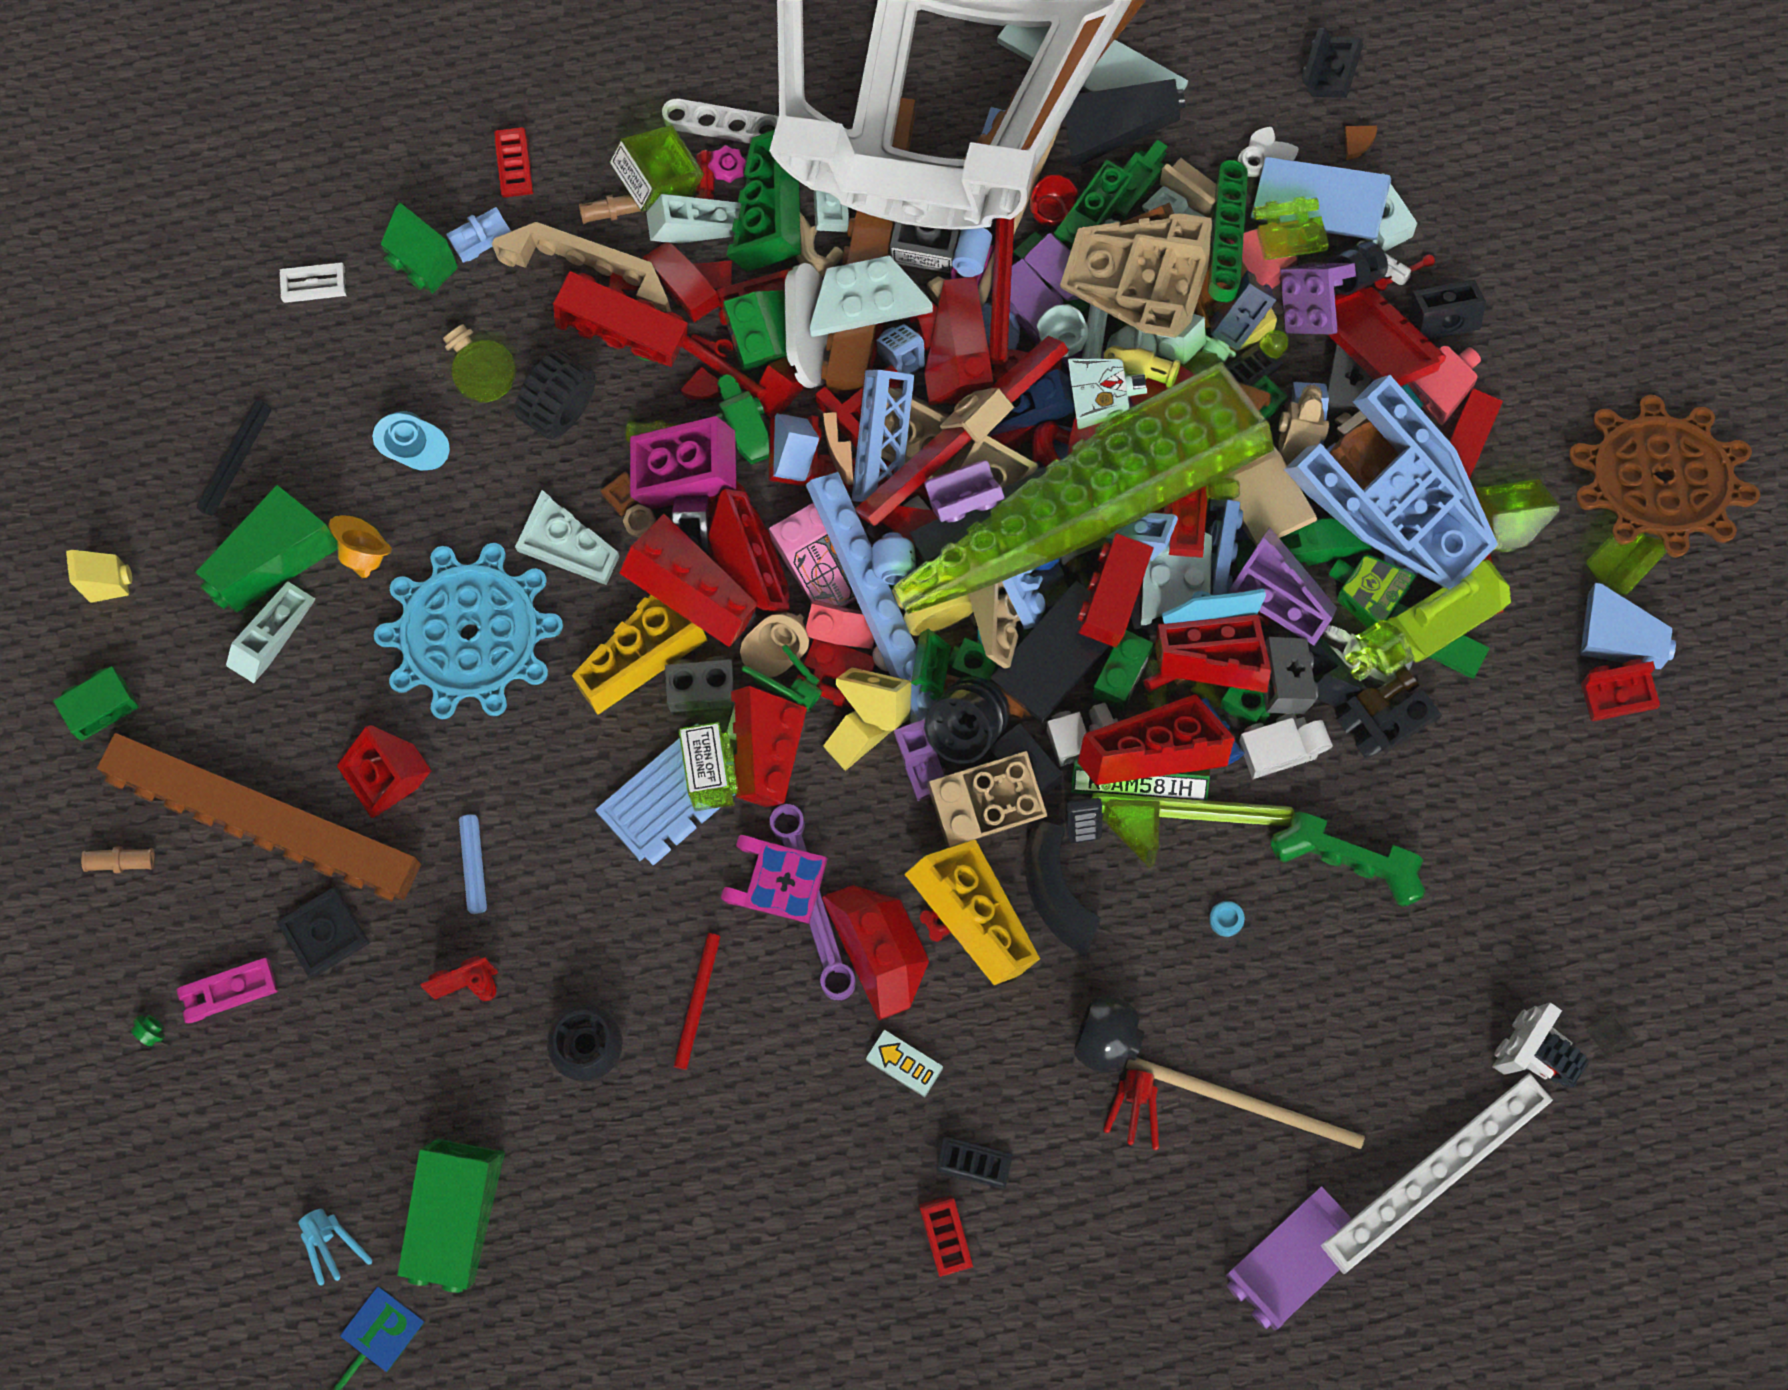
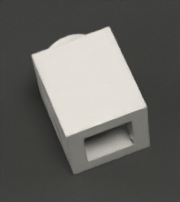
M1064 711L1052 716V720L1047 721V733L1058 767L1074 763V759H1079L1086 729L1080 712L1071 714L1070 711Z

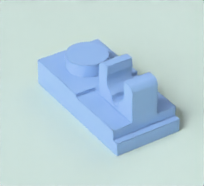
M1015 555L1007 558L999 573V577L1024 629L1034 628L1039 623L1046 609L1045 599L1037 590L1043 578L1042 576L1032 577L1028 574L1034 570L1036 566L1035 561H1022L1021 557L1016 558Z

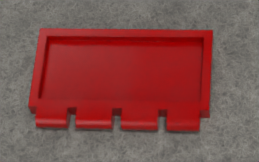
M1373 287L1362 288L1350 295L1338 294L1335 296L1337 333L1327 335L1374 380L1391 375L1400 386H1403L1439 371V367L1445 361L1446 355L1431 341H1428V338L1412 323L1408 322L1394 306L1388 304V301Z

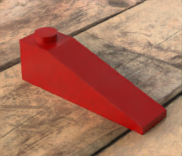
M976 276L944 280L925 368L929 405L959 402L974 391L989 389L993 385L989 349Z

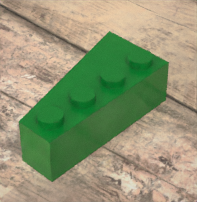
M775 130L751 139L744 175L747 177L746 185L743 190H740L738 202L741 203L739 217L734 219L732 231L735 233L733 244L728 245L726 254L745 272L801 254L799 181L784 170L769 151Z

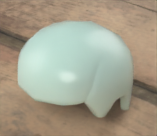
M1069 304L1056 305L1046 310L1037 324L1040 341L1049 335L1065 343L1069 351L1063 357H1071L1081 351L1088 339V327L1082 313Z

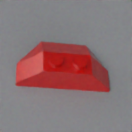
M724 489L720 493L708 535L714 559L717 561L718 566L758 603V608L780 612L789 610V586L768 529L758 512L750 504L751 500L746 492Z
M855 885L824 895L822 900L878 1020L909 1009L929 959L901 900Z

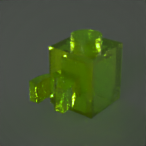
M1384 619L1356 636L1361 651H1353L1345 656L1346 662L1352 666L1360 662L1358 668L1351 671L1352 676L1358 681L1366 678L1373 668L1388 677L1415 659L1405 633Z

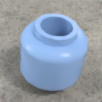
M887 533L883 535V539L875 542L872 547V565L875 576L882 579L885 584L896 585L901 579L915 572L916 556L913 542L902 537L900 533Z

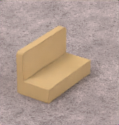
M1182 158L1173 167L1166 164L1162 168L1160 185L1186 198L1188 206L1205 217L1212 218L1216 202V184ZM1224 194V197L1229 199L1230 194Z

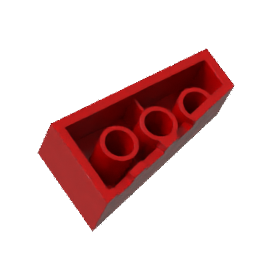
M569 271L553 303L556 328L566 331L568 326L576 328L579 331V336L590 340L594 335L599 336L608 346L616 349H623L625 345L629 346L634 355L672 367L688 333V323L680 315L674 312L664 313L655 309V306L647 300L630 298L617 287H605L598 284L593 277L585 273H579L578 275Z
M665 514L630 547L619 574L728 647L745 631L758 605L746 591Z

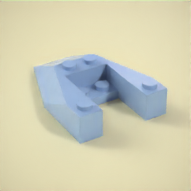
M1391 375L1375 379L1353 403L1400 455L1364 490L1359 487L1321 443L1306 447L1284 470L1311 499L1361 541L1449 590L1468 576L1498 543L1455 447Z

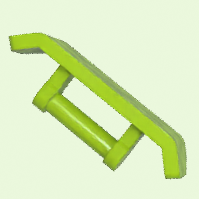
M1483 560L1453 588L1449 590L1444 587L1397 617L1388 619L1383 626L1402 652L1417 663L1507 607L1511 603L1510 586L1490 560Z

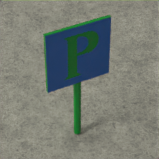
M377 1287L340 1335L341 1338L361 1353L333 1390H342L366 1357L388 1372L422 1327L424 1321L380 1287Z

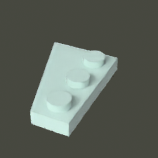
M541 490L515 546L516 550L520 553L607 585L619 559V554L614 548L592 530L582 525L564 507H560L543 490Z

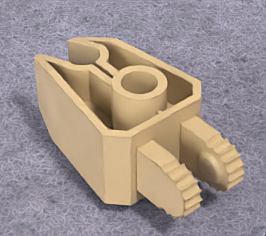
M1315 384L1304 387L1299 402H1291L1288 411L1283 412L1278 428L1281 431L1279 453L1282 455L1287 466L1306 447L1319 444L1320 440L1324 441L1326 439L1329 421L1324 420L1323 402H1321L1322 391Z

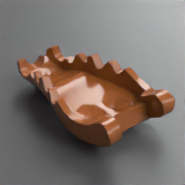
M1371 422L1360 425L1347 433L1329 452L1362 490L1400 455Z

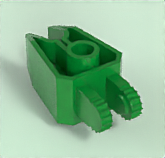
M731 374L723 375L718 380L719 383H717L722 400L719 403L720 413L715 415L735 430V446L738 453L751 465L769 458L768 432L761 418L765 414L758 397L752 398L749 391L742 393L734 376L732 377Z

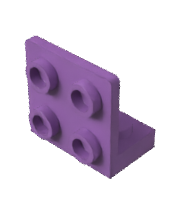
M1306 263L1280 269L1286 333H1337L1334 286L1343 285V279L1356 276L1355 263Z

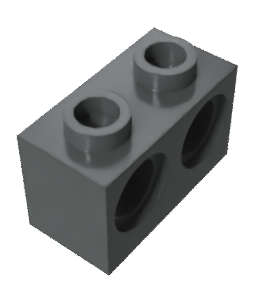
M715 656L707 658L706 662L694 663L689 659H680L674 661L671 665H665L667 705L670 712L734 707L735 703L731 702V691L736 690L732 659L726 660L725 657ZM716 676L726 678L725 683L720 687L710 686V680ZM682 679L693 681L692 685L686 690L676 688L677 683Z

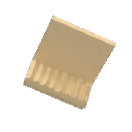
M998 388L974 391L955 406L954 412L940 427L941 429L963 427L975 443L978 444L1014 406Z

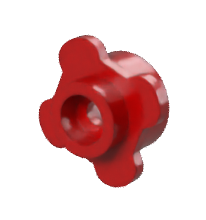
M925 910L920 915V921L927 926L929 938L932 941L939 942L944 936L950 934L951 931L944 923L941 925L937 924V920L940 918L934 910Z

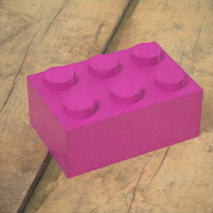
M717 416L630 437V497L643 506L654 510L674 505L676 496L711 497L720 495L724 489L736 490L735 430Z

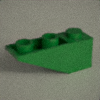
M1106 160L1054 235L1071 251L1078 228L1103 225L1106 220L1111 218L1132 181L1133 175Z

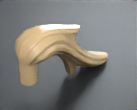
M800 213L801 254L795 256L800 264L808 263L818 271L821 278H823L827 268L834 267L843 257V251L835 246L826 257L817 254L814 247V239L818 230H816V226L811 227L807 219Z

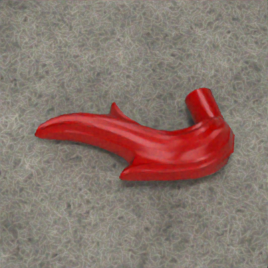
M1053 421L1039 424L1032 437V461L1034 463L1040 461L1044 467L1060 461L1061 459L1054 449L1053 440L1069 446L1071 432L1060 428Z

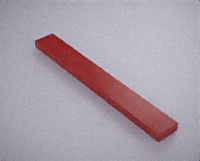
M1048 335L989 389H1000L1009 402L1012 403L1065 356L1069 349L1063 341ZM963 427L942 430L855 509L862 519L876 526L972 439Z

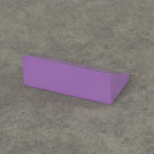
M1049 233L1026 255L1024 260L1067 301L1077 300L1078 297L1060 287L1071 251L1055 235Z

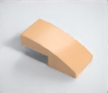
M836 412L823 413L826 441L833 464L843 481L847 485H853L851 441L838 442Z

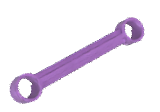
M791 804L778 806L770 816V826L773 834L783 841L785 847L807 852L802 837L805 828L802 812ZM784 813L785 815L796 817L799 822L798 828L789 834L779 832L778 828H775V821L780 814ZM819 890L809 926L823 967L820 983L827 997L833 1000H844L853 993L856 981L853 971L842 962ZM832 971L845 974L850 980L847 990L839 994L832 993L828 987H825V979Z

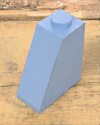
M1600 583L1593 585L1588 593L1581 656L1621 663L1641 659L1643 663L1654 661L1655 669H1661L1668 660L1673 659L1676 641L1671 640L1672 628L1605 585Z

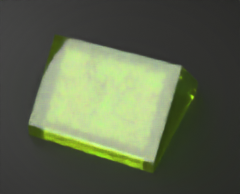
M1110 799L1105 804L1103 821L1150 869L1155 864L1159 850L1160 801Z

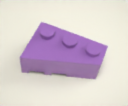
M1270 527L1228 591L1230 593L1265 589L1266 597L1259 611L1299 637L1307 638V641L1312 645L1316 644L1331 622L1337 609Z

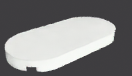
M803 263L792 267L793 270L788 272L785 279L786 353L790 366L795 365L798 373H794L798 382L806 388H814L826 383V380H821L823 362L829 361L830 351H827L828 334L811 337L810 324L823 280L812 265Z

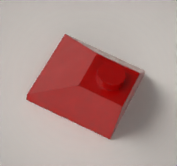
M372 725L364 728L337 765V768L371 818L377 817L417 790L431 772V769L414 744Z

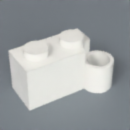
M1285 714L1276 719L1277 723L1264 726L1263 723L1251 725L1244 730L1245 733L1241 734L1239 745L1241 750L1244 751V758L1252 779L1315 760L1318 754L1333 747L1323 720L1307 724L1304 717L1297 719L1295 714Z

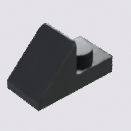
M1323 638L1319 639L1315 645L1309 648L1314 657L1312 673L1314 682L1318 684L1317 700L1342 710L1346 709L1349 706L1347 701L1360 694L1367 687Z

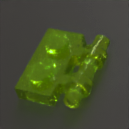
M1305 196L1294 197L1293 201L1283 203L1269 201L1264 206L1253 208L1255 220L1267 218L1268 225L1259 226L1257 230L1264 260L1327 251L1329 243L1322 216L1313 218L1308 216L1309 211L1319 210L1317 197L1306 199ZM1295 214L1296 220L1280 222L1279 216Z

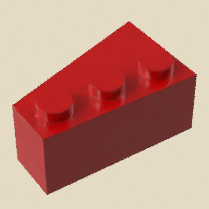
M1118 533L1114 535L1110 544L1107 542L1103 543L1097 559L1100 562L1098 570L1093 572L1087 590L1091 591L1088 602L1083 601L1077 616V620L1081 621L1079 634L1115 648L1124 637L1154 547Z
M1259 615L1158 624L1155 649L1162 676L1267 693L1271 667Z
M751 686L731 691V702L735 703V722L732 724L733 733L736 734L737 754L734 755L736 797L763 807L784 804L807 707Z

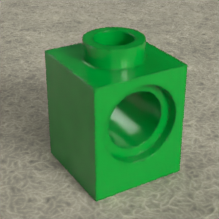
M964 638L961 647H954L948 662L952 666V676L958 678L976 676L989 681L991 676L1000 667L999 664L986 656L982 644ZM971 658H976L982 662V666L978 669H970L965 665V662Z
M1233 687L1229 688L1222 698L1219 707L1248 726L1257 724L1259 721L1265 724L1272 714L1266 713L1263 692ZM1252 697L1258 702V707L1253 709L1247 708L1242 704L1241 699Z

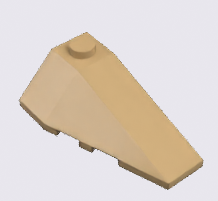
M993 533L963 546L960 563L985 654L1003 668H1008L1011 666L1018 639L1015 627L1020 618L999 577V573L1007 558L1014 555L1012 543L1000 534Z

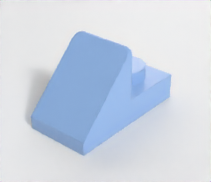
M1117 510L1106 539L1110 543L1114 535L1118 533L1154 547L1150 561H1153L1168 546L1178 518L1173 514Z

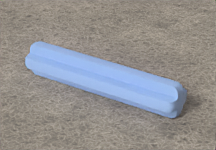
M464 815L459 818L467 910L471 914H478L487 910L479 820L476 815Z

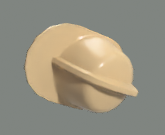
M778 612L762 620L746 635L741 643L740 654L742 662L767 677H775L785 672L793 665V662L783 651L782 646L788 645L798 658H801L808 649L809 638L803 623V616L801 614L796 616L788 612Z

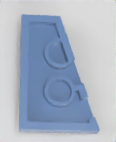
M1211 500L1210 511L1216 512V520H1214L1213 525L1208 530V534L1212 535V546H1214L1213 553H1211V595L1230 594L1228 591L1233 581L1232 576L1229 575L1231 562L1235 561L1238 551V545L1234 542L1236 529H1240L1243 520V511L1239 509L1240 502Z

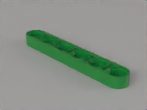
M1235 160L1224 161L1216 178V202L1213 214L1208 293L1213 299L1220 302H1230L1235 299L1241 281L1248 171L1244 164ZM1225 173L1235 174L1239 178L1228 177ZM1224 194L1233 195L1238 200L1228 199L1224 197ZM1221 216H1229L1234 218L1236 221L1229 222L1223 219ZM1220 238L1231 239L1234 241V244L1224 243ZM1226 260L1232 263L1233 266H1224L1218 261ZM1216 283L1228 284L1232 289L1220 288Z

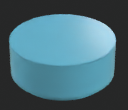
M1222 901L1216 904L1209 917L1210 926L1213 931L1224 937L1237 934L1245 920L1241 907L1231 901Z

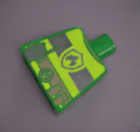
M1364 555L1356 568L1339 558L1329 573V576L1344 584L1337 601L1376 635H1378L1383 628V624L1389 619L1416 576L1411 572L1370 555Z

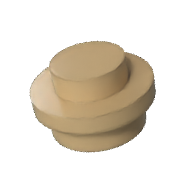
M464 324L458 326L443 338L447 344L445 346L446 350L449 351L454 348L456 352L461 351L472 342L469 336L474 332L471 329L467 330Z

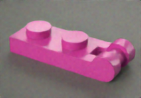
M263 958L181 986L176 991L179 1000L184 1003L185 1010L182 1013L185 1023H193L204 1019L206 1016L278 992L270 960ZM204 993L206 1003L198 1005L196 997Z

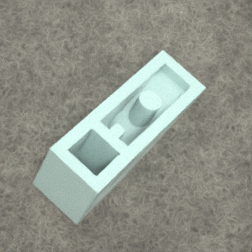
M661 194L646 212L650 241L680 244L735 236L732 227L734 219L739 217L741 203Z
M287 581L232 642L226 666L254 683L272 663L314 603L315 598Z

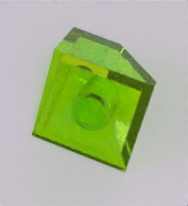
M1540 479L1475 488L1479 503L1498 543L1493 549L1494 551L1510 552L1518 547L1527 546L1559 512V504Z

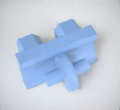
M497 207L477 218L474 215L467 217L468 223L446 235L464 263L465 261L477 258L480 253L493 247L492 242L494 238L509 233L511 230Z

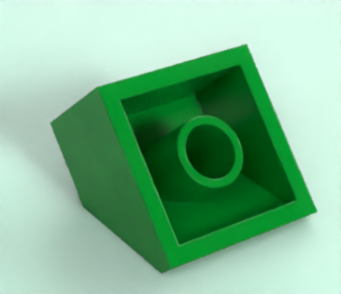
M399 203L394 210L381 242V246L386 254L384 260L395 271L398 272L402 269L408 274L407 279L417 289L421 290L424 287L433 294L456 271L458 266L447 240L403 204Z

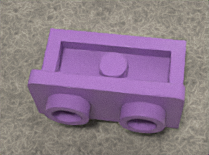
M985 459L926 480L924 483L933 512L941 522L945 520L946 522L958 521L964 518L967 512L975 509L979 511L991 509L997 505V501L1005 499L1001 486L993 478L989 463Z

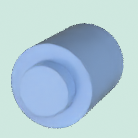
M985 228L961 229L952 261V266L960 275L974 277L983 272L992 241V234Z

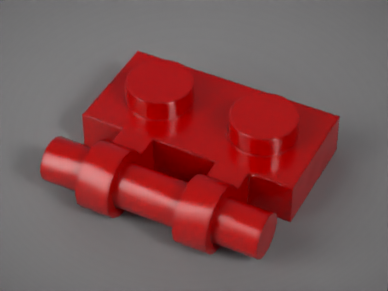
M818 639L813 640L804 661L807 669L813 671V675L820 679L817 687L823 690L821 697L834 701L833 705L844 708V706L853 708V706L839 688L837 689L823 683L825 676L836 680L837 677L852 667L873 672L876 667L873 656L843 645ZM799 674L797 676V679L800 678L803 681L806 679L803 675Z

